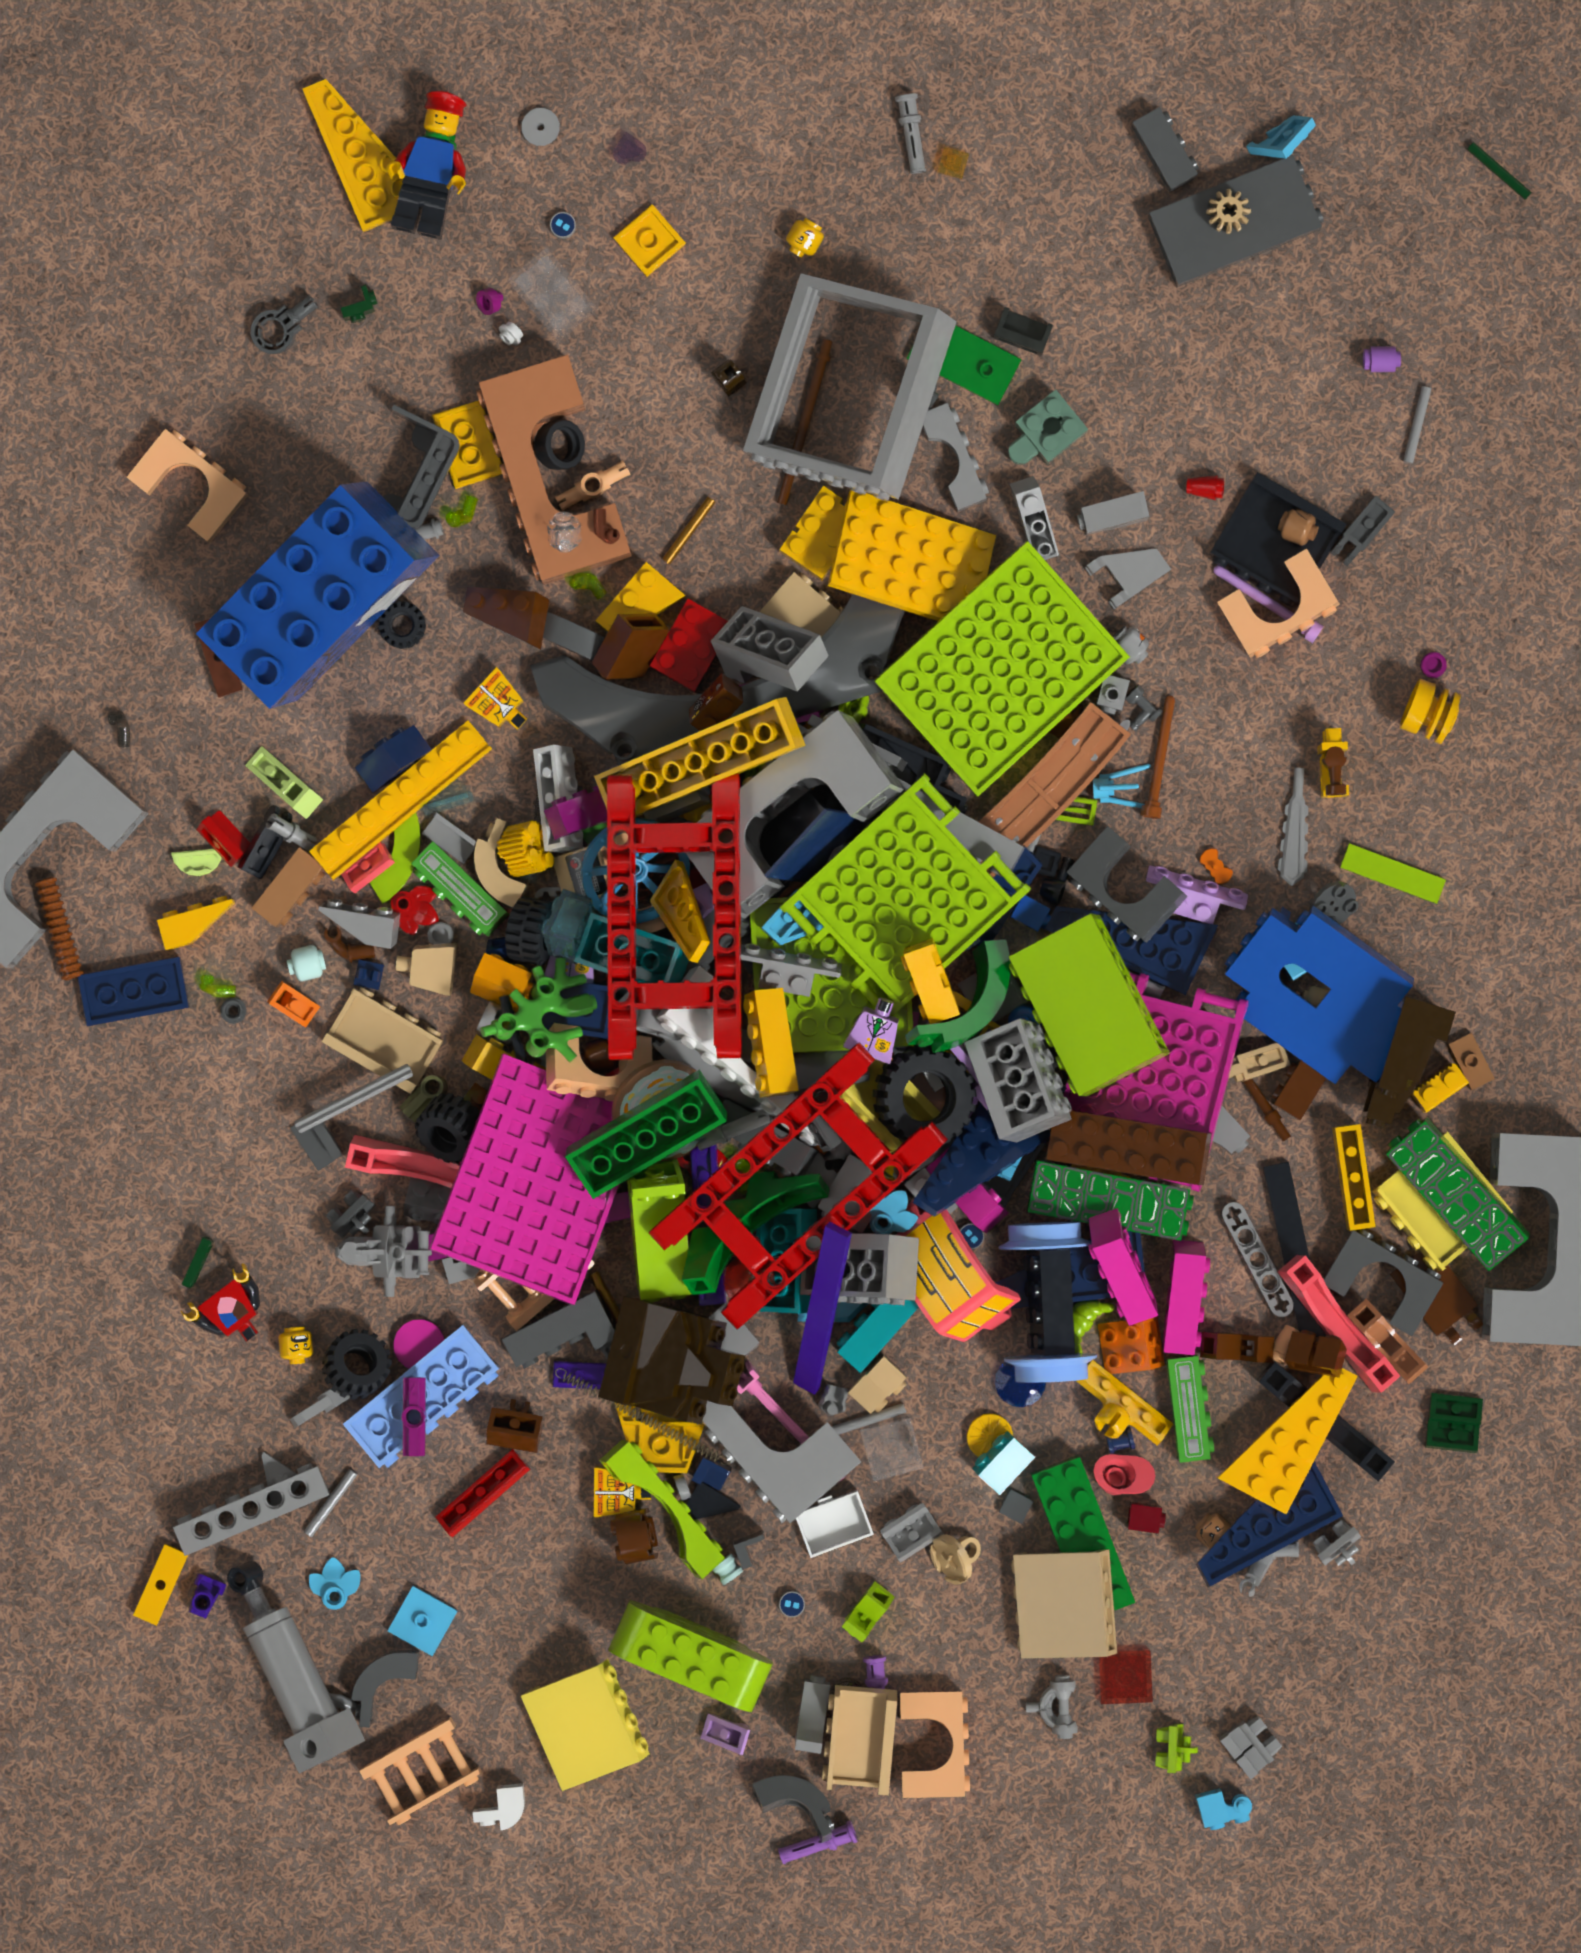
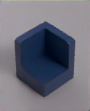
M704 1454L692 1477V1481L700 1485L704 1482L717 1490H721L732 1467L721 1464L719 1460L714 1462L715 1458L710 1460V1456L705 1457L706 1454Z

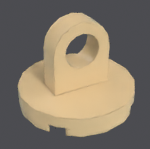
M947 1534L934 1539V1544L930 1547V1554L936 1570L939 1573L943 1572L946 1575L945 1580L954 1585L967 1581L972 1574L971 1563L975 1562L980 1555L981 1547L979 1541L976 1538L967 1536L956 1540ZM968 1543L970 1545L969 1554H967V1551L965 1550V1547Z

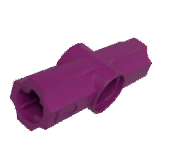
M403 1377V1456H425L427 1419L426 1377ZM412 1409L419 1411L421 1414V1420L418 1424H413L408 1420V1412Z

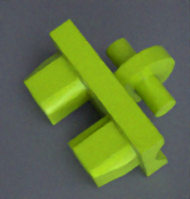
M1173 1724L1157 1729V1742L1169 1744L1168 1752L1156 1753L1155 1766L1167 1769V1773L1182 1771V1762L1190 1763V1754L1198 1753V1747L1191 1746V1736H1183L1184 1724Z

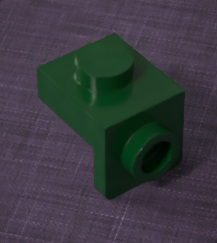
M366 284L361 286L365 298L364 301L341 308L345 321L350 320L351 323L360 322L366 319L365 315L375 312L373 305L378 304L374 290H368Z

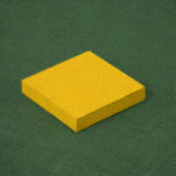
M653 204L613 237L646 277L652 274L686 244Z

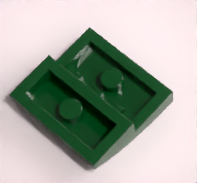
M1431 1393L1425 1448L1477 1453L1483 1399Z

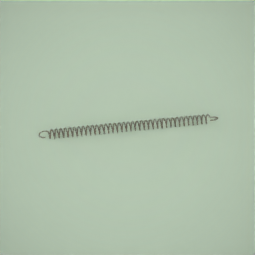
M569 1373V1375L566 1377V1379L568 1378L567 1384H569L572 1381V1386H574L577 1382L576 1388H578L577 1385L580 1380V1377H578V1379L573 1384L576 1375H574L572 1379L569 1381L571 1376V1373ZM583 1379L581 1381L582 1385L580 1391H582L585 1388L584 1392L586 1393L590 1389L589 1395H591L594 1392L593 1398L596 1397L597 1394L595 1395V1392L597 1390V1386L593 1389L592 1392L591 1389L593 1384H591L590 1387L587 1389V1382L582 1388L584 1383ZM622 1404L620 1405L619 1412L623 1408V1413L625 1414L628 1411V1416H630L633 1412L632 1418H634L637 1415L636 1421H638L642 1416L641 1423L646 1419L645 1425H647L650 1422L649 1428L652 1427L655 1423L653 1428L654 1430L659 1426L658 1432H660L663 1428L662 1435L665 1434V1432L668 1430L666 1435L667 1437L672 1433L671 1439H673L676 1435L675 1442L681 1437L679 1442L680 1444L685 1439L684 1446H686L689 1442L688 1448H690L693 1445V1451L698 1446L697 1453H699L702 1449L701 1455H703L706 1452L705 1457H708L711 1453L710 1460L712 1459L711 1456L713 1454L714 1449H712L707 1455L709 1446L706 1448L704 1452L703 1450L705 1444H703L702 1447L699 1449L701 1442H699L694 1448L696 1444V1439L690 1445L692 1437L686 1443L688 1435H686L682 1440L683 1433H681L680 1436L677 1438L679 1430L673 1436L675 1428H673L669 1433L670 1426H668V1428L664 1432L666 1423L660 1429L662 1421H660L659 1424L656 1426V1419L651 1425L653 1416L647 1422L649 1414H647L646 1417L643 1419L645 1413L643 1412L638 1418L640 1409L634 1415L636 1407H634V1409L629 1414L631 1406H629L628 1409L625 1411L627 1405H624L622 1408ZM718 1451L715 1452L716 1456L714 1462H716L720 1456L723 1457L722 1453L716 1459Z

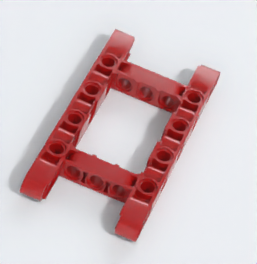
M739 773L712 784V823L635 824V788H633L632 775L607 776L609 1060H633L634 1049H636V1010L713 1009L714 1046L717 1059L741 1058ZM724 831L732 832V841L729 843L720 842L719 837ZM622 832L628 834V840L625 844L618 845L615 843L617 834ZM713 852V957L715 976L711 982L684 980L681 983H667L664 981L639 983L636 981V853ZM724 883L733 885L734 889L730 895L724 896L720 894V887ZM622 884L628 886L627 895L624 897H617L615 895L617 886ZM730 935L734 938V943L731 947L723 948L720 946V940L723 936ZM619 937L628 938L629 943L625 949L620 950L615 947V942ZM727 987L734 990L733 998L728 1001L722 1000L720 997L721 991ZM620 989H626L629 992V997L624 1002H618L615 998L617 991Z
M860 1042L843 1055L648 1233L663 1250H666L671 1245L675 1246L704 1220L755 1277L730 1298L727 1306L721 1311L723 1316L736 1330L744 1325L819 1257L821 1245L815 1249L810 1248L806 1243L809 1237L816 1236L822 1243L824 1229L829 1222L848 1231L948 1140L933 1122H930L924 1128L921 1126L892 1152L841 1097L849 1087L868 1071V1067L875 1061V1058ZM818 1088H823L828 1092V1098L824 1101H817L813 1096V1092ZM821 1115L871 1170V1174L833 1205L832 1209L821 1220L816 1221L803 1232L782 1255L772 1256L762 1246L760 1239L757 1236L754 1237L742 1223V1219L740 1217L737 1218L725 1205V1200L817 1116ZM777 1124H786L789 1128V1133L786 1136H778L774 1130ZM747 1159L751 1167L747 1171H740L736 1167L737 1160ZM895 1166L899 1170L898 1176L893 1179L887 1178L884 1174L885 1168ZM700 1194H708L712 1202L708 1206H701L697 1202V1197ZM849 1201H856L860 1205V1210L857 1213L851 1214L846 1211L845 1205ZM772 1271L781 1273V1282H770L768 1274Z

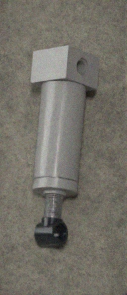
M249 1561L231 1568L227 1574V1581L232 1590L240 1593L241 1596L244 1595L254 1615L253 1623L244 1627L243 1630L246 1637L249 1638L248 1641L294 1734L284 1740V1744L300 1774L364 1742L365 1739L350 1708L338 1713L306 1644L291 1617L292 1615L288 1607L277 1611L275 1608L271 1609L269 1607L270 1605L265 1599L266 1597H264L263 1590L260 1589L263 1586L262 1568L258 1563Z

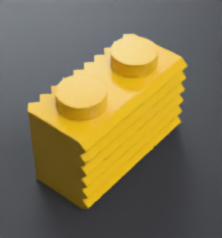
M1448 1063V1066H1444V1069H1440V1072H1436L1431 1078H1427V1081H1423V1084H1419V1087L1414 1089L1411 1096L1423 1113H1427L1469 1082L1456 1064Z

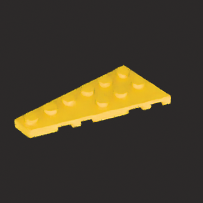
M327 79L303 88L302 90L363 232L392 221L403 179L399 178L398 173L393 176V179H390L386 167L389 163L394 162L396 157L347 104Z
M1344 1368L1341 1370L1340 1378L1321 1375L1300 1398L1292 1403L1283 1414L1216 1478L1287 1514L1358 1376Z

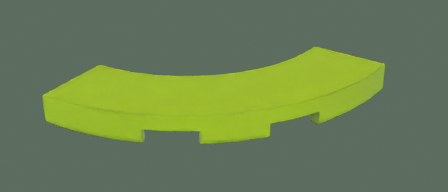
M417 813L394 830V847L391 856L395 863L370 882L382 904L389 901L403 888L415 868L411 863L419 856L421 839Z

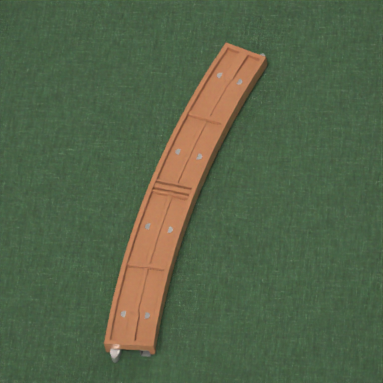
M1090 702L1050 751L979 823L1023 847H1028L1080 795L1118 752L1131 735L1127 731L1130 726V720H1124L1119 725ZM988 869L986 870L992 877L996 876L995 873Z

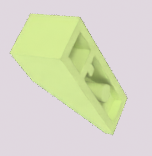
M262 746L245 765L306 819L323 801L317 793Z

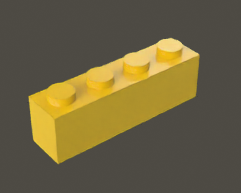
M783 988L754 990L744 995L743 1007L748 1016L749 1023L747 1033L749 1039H751L753 1049L751 1060L755 1065L757 1075L755 1086L759 1091L760 1098L790 1095L799 1091Z
M1361 1124L1332 1127L1346 1228L1351 1231L1376 1227Z

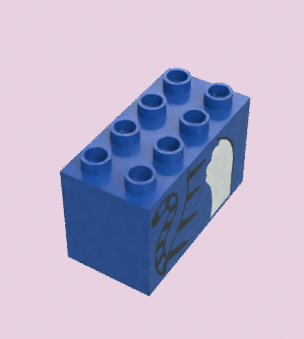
M367 481L341 484L210 618L196 635L269 709L295 702L318 681L440 555L414 528H411L403 520V517H400L398 512Z

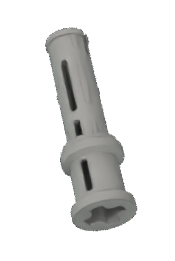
M916 93L895 97V102H898L901 117L898 121L904 128L910 174L926 172L918 123H921V115H918L916 104L918 94Z

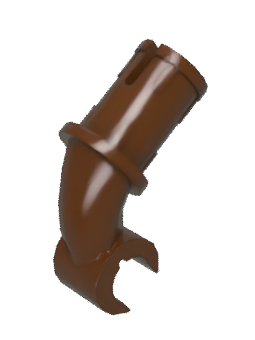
M338 927V934L335 939L329 937L327 928L325 929V941L330 944L336 954L350 961V963H352V960L375 958L374 946L365 944L350 945V943L346 945L341 940L342 934Z

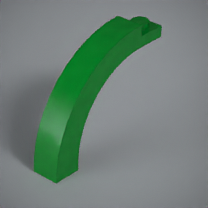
M1006 939L984 941L972 951L976 964L977 983L973 1001L966 1013L949 1022L916 1025L905 1035L908 1045L918 1044L919 1047L931 1045L933 1053L949 1050L968 1041L994 1018L1005 999L1010 979V959Z

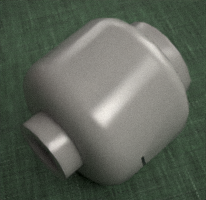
M1124 626L1114 634L1113 638L1130 656L1124 664H1131L1133 662L1139 664L1148 656L1149 653L1146 650L1149 646V641L1136 627L1127 628Z

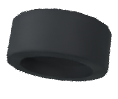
M556 420L545 423L540 427L535 437L534 448L537 458L542 465L548 469L562 470L572 468L581 461L585 452V441L583 433L576 424L567 420ZM556 430H561L568 442V452L563 460L556 458L551 447V439Z

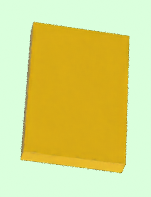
M479 400L432 415L435 425L454 434L460 444L459 451L449 470L455 489L502 475L500 468L502 463L500 457L498 458L492 443L494 438L488 430L484 418L486 413L484 408L482 409Z

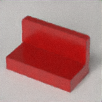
M220 810L211 817L207 816L196 829L230 867H233L242 859L250 844Z

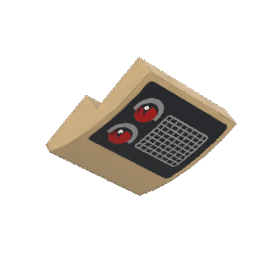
M588 847L554 858V868L566 908L590 901L584 891L581 880L582 861ZM601 849L594 860L593 867L605 866ZM607 874L592 876V884L599 898L607 890Z

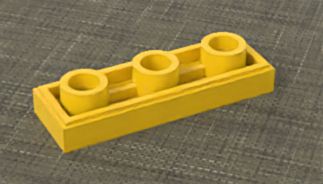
M166 1543L164 1544L133 1616L153 1625H158L188 1555L185 1556L183 1551ZM158 1580L165 1582L166 1586L164 1589H160L157 1586Z

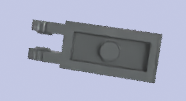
M1375 496L1342 535L1343 538L1330 553L1336 556V554L1341 552L1347 541H1349L1356 548L1344 559L1343 564L1348 566L1360 551L1363 552L1395 511Z

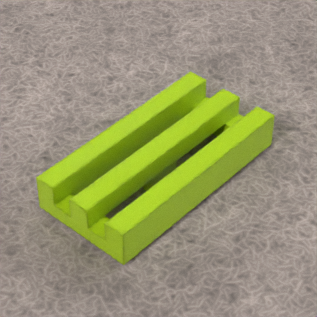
M1077 797L1073 802L1090 804L1091 810L1070 806L1064 810L1090 815L1089 820L1062 815L1056 820L1094 826L1098 800Z

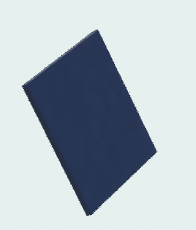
M825 808L764 874L765 877L807 882L827 863L832 851L836 847L843 845L861 826L863 821L851 817L847 811Z

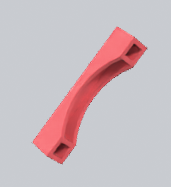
M354 1135L350 1143L345 1168L370 1174L408 1176L452 1188L461 1162L458 1164H453L451 1161L447 1163L443 1159L435 1158L429 1152Z
M1296 1255L1277 1271L1327 1335H1335L1341 1338L1347 1348L1345 1359L1371 1392L1382 1393L1400 1377L1387 1358L1368 1341L1347 1317L1330 1293L1321 1274L1306 1255Z

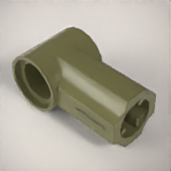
M430 1075L425 1077L421 1085L399 1108L408 1118L416 1123L417 1118L435 1096L438 1097L439 1094L443 1093L446 1095L448 1091L447 1081L441 1076ZM433 1080H437L440 1084V1090L436 1094H432L429 1090V1084Z

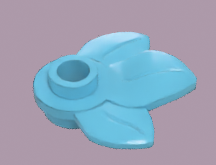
M897 1190L890 1193L870 1210L872 1215L870 1218V1228L875 1234H890L893 1231L905 1232L914 1226L918 1216L906 1210L908 1197L905 1190ZM885 1218L888 1225L882 1227L879 1225L878 1220Z
M332 1557L325 1564L322 1574L312 1573L309 1575V1586L314 1594L322 1597V1602L327 1608L337 1610L346 1604L349 1595L357 1591L361 1580L360 1571L351 1570L345 1572L341 1562ZM331 1592L339 1593L340 1598L338 1601L331 1600Z

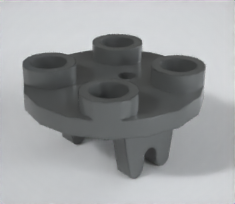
M1331 881L1321 888L1313 899L1311 898L1308 901L1310 909L1312 906L1316 907L1339 925L1351 914L1355 913L1359 905L1356 901L1354 889L1346 882Z

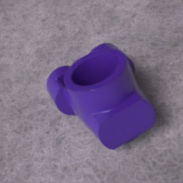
M198 1573L194 1582L196 1589L188 1612L206 1619L217 1597L223 1595L227 1585ZM199 1599L207 1601L205 1608L202 1609L197 1606Z

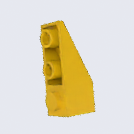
M227 896L212 899V905L203 907L202 903L188 906V911L178 914L177 910L163 913V918L157 920L165 950L193 944L235 904L234 899L228 900Z

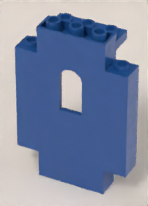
M1283 906L1279 911L1272 907L1268 914L1263 912L1255 923L1258 926L1253 933L1248 932L1240 942L1242 948L1237 954L1233 951L1224 963L1227 966L1225 975L1244 988L1235 999L1238 1001L1240 999L1248 1000V1008L1244 1019L1334 1084L1339 1081L1350 1065L1376 1083L1382 1075L1404 1002L1402 999L1413 987L1414 978L1314 906H1312L1309 912L1304 910L1296 921L1299 925L1289 920L1291 912ZM1296 964L1331 988L1317 1007L1281 982L1279 973L1285 965Z

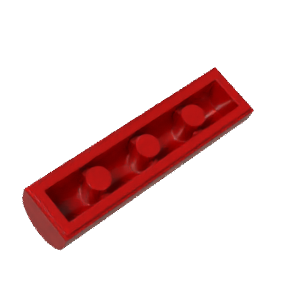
M512 1449L435 1518L448 1535L453 1538L530 1471V1467Z

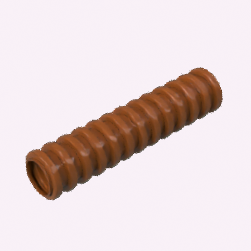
M49 877L36 881L34 885L38 887L36 892L41 897L39 902L43 904L41 910L45 911L43 917L47 918L45 924L50 928L47 931L52 935L50 941L54 942L52 948L56 949L54 955L58 957L56 962L58 965L60 964L59 972L63 974L61 980L67 981L78 978L84 972L80 971L82 965L78 963L79 955L75 953L77 948L73 946L75 940L71 939L73 933L69 932L68 929L71 926L66 922L68 916L64 915L66 909L62 908L64 902L60 901L62 895L58 893L60 888L55 883L57 878Z

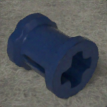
M1130 1426L1126 1427V1430L1118 1438L1106 1437L1110 1454L1126 1448L1135 1449Z

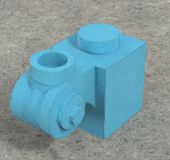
M1220 1788L1195 1795L1205 1828L1210 1827V1830H1217L1225 1827V1823L1231 1820H1235L1236 1824L1250 1820L1249 1813L1252 1810V1803L1244 1794L1235 1795L1232 1804H1227L1224 1801Z

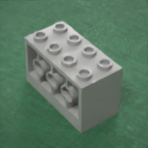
M1017 1019L964 1042L999 1139L1016 1143L1072 1119L1069 1113L1072 1111L1071 1105L1061 1091L1063 1087L1062 1080L1058 1073H1055L1052 1066L1054 1058L1050 1050L1046 1049L1043 1041L1045 1039L1044 1031L1037 1023L1024 1019Z
M852 1233L838 1303L905 1305V1300L915 1301L919 1238L889 1234ZM811 1236L806 1240V1243L810 1248L815 1249L821 1245V1240L816 1236ZM818 1258L801 1272L800 1295H810L811 1297Z

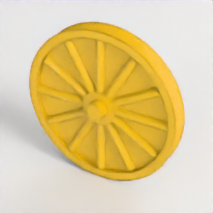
M992 1413L980 1415L971 1422L967 1430L968 1446L979 1457L993 1447V1442L999 1435H1004L1008 1431L1013 1436L1012 1428L1006 1419L1000 1415Z

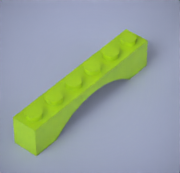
M621 1440L599 1461L615 1480L641 1487L652 1494L663 1505L676 1529L679 1543V1558L695 1577L703 1579L725 1559L720 1553L723 1550L722 1547L713 1538L710 1540L704 1532L707 1530L699 1520L696 1519L694 1521L688 1514L691 1510L682 1500L677 1501L673 1496L675 1491L671 1485L665 1480L662 1482L656 1475L658 1473L657 1468L650 1461L645 1462L640 1456L643 1452L639 1446L633 1441L630 1443L629 1441Z

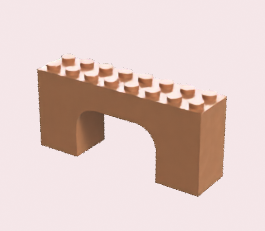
M569 356L558 357L479 382L481 389L476 391L482 409L487 407L489 413L484 415L489 432H495L496 439L492 440L497 457H502L504 464H500V468L505 482L510 481L512 488L507 489L513 507L518 506L520 511L515 516L521 532L526 530L527 538H524L523 541L528 555L534 556L535 562L531 563L536 580H541L543 585L631 558L632 555L615 503L597 508L606 509V523L612 528L617 529L620 533L618 541L614 544H608L594 534L593 510L578 515H567L559 512L552 506L533 449L534 437L543 424L585 410Z

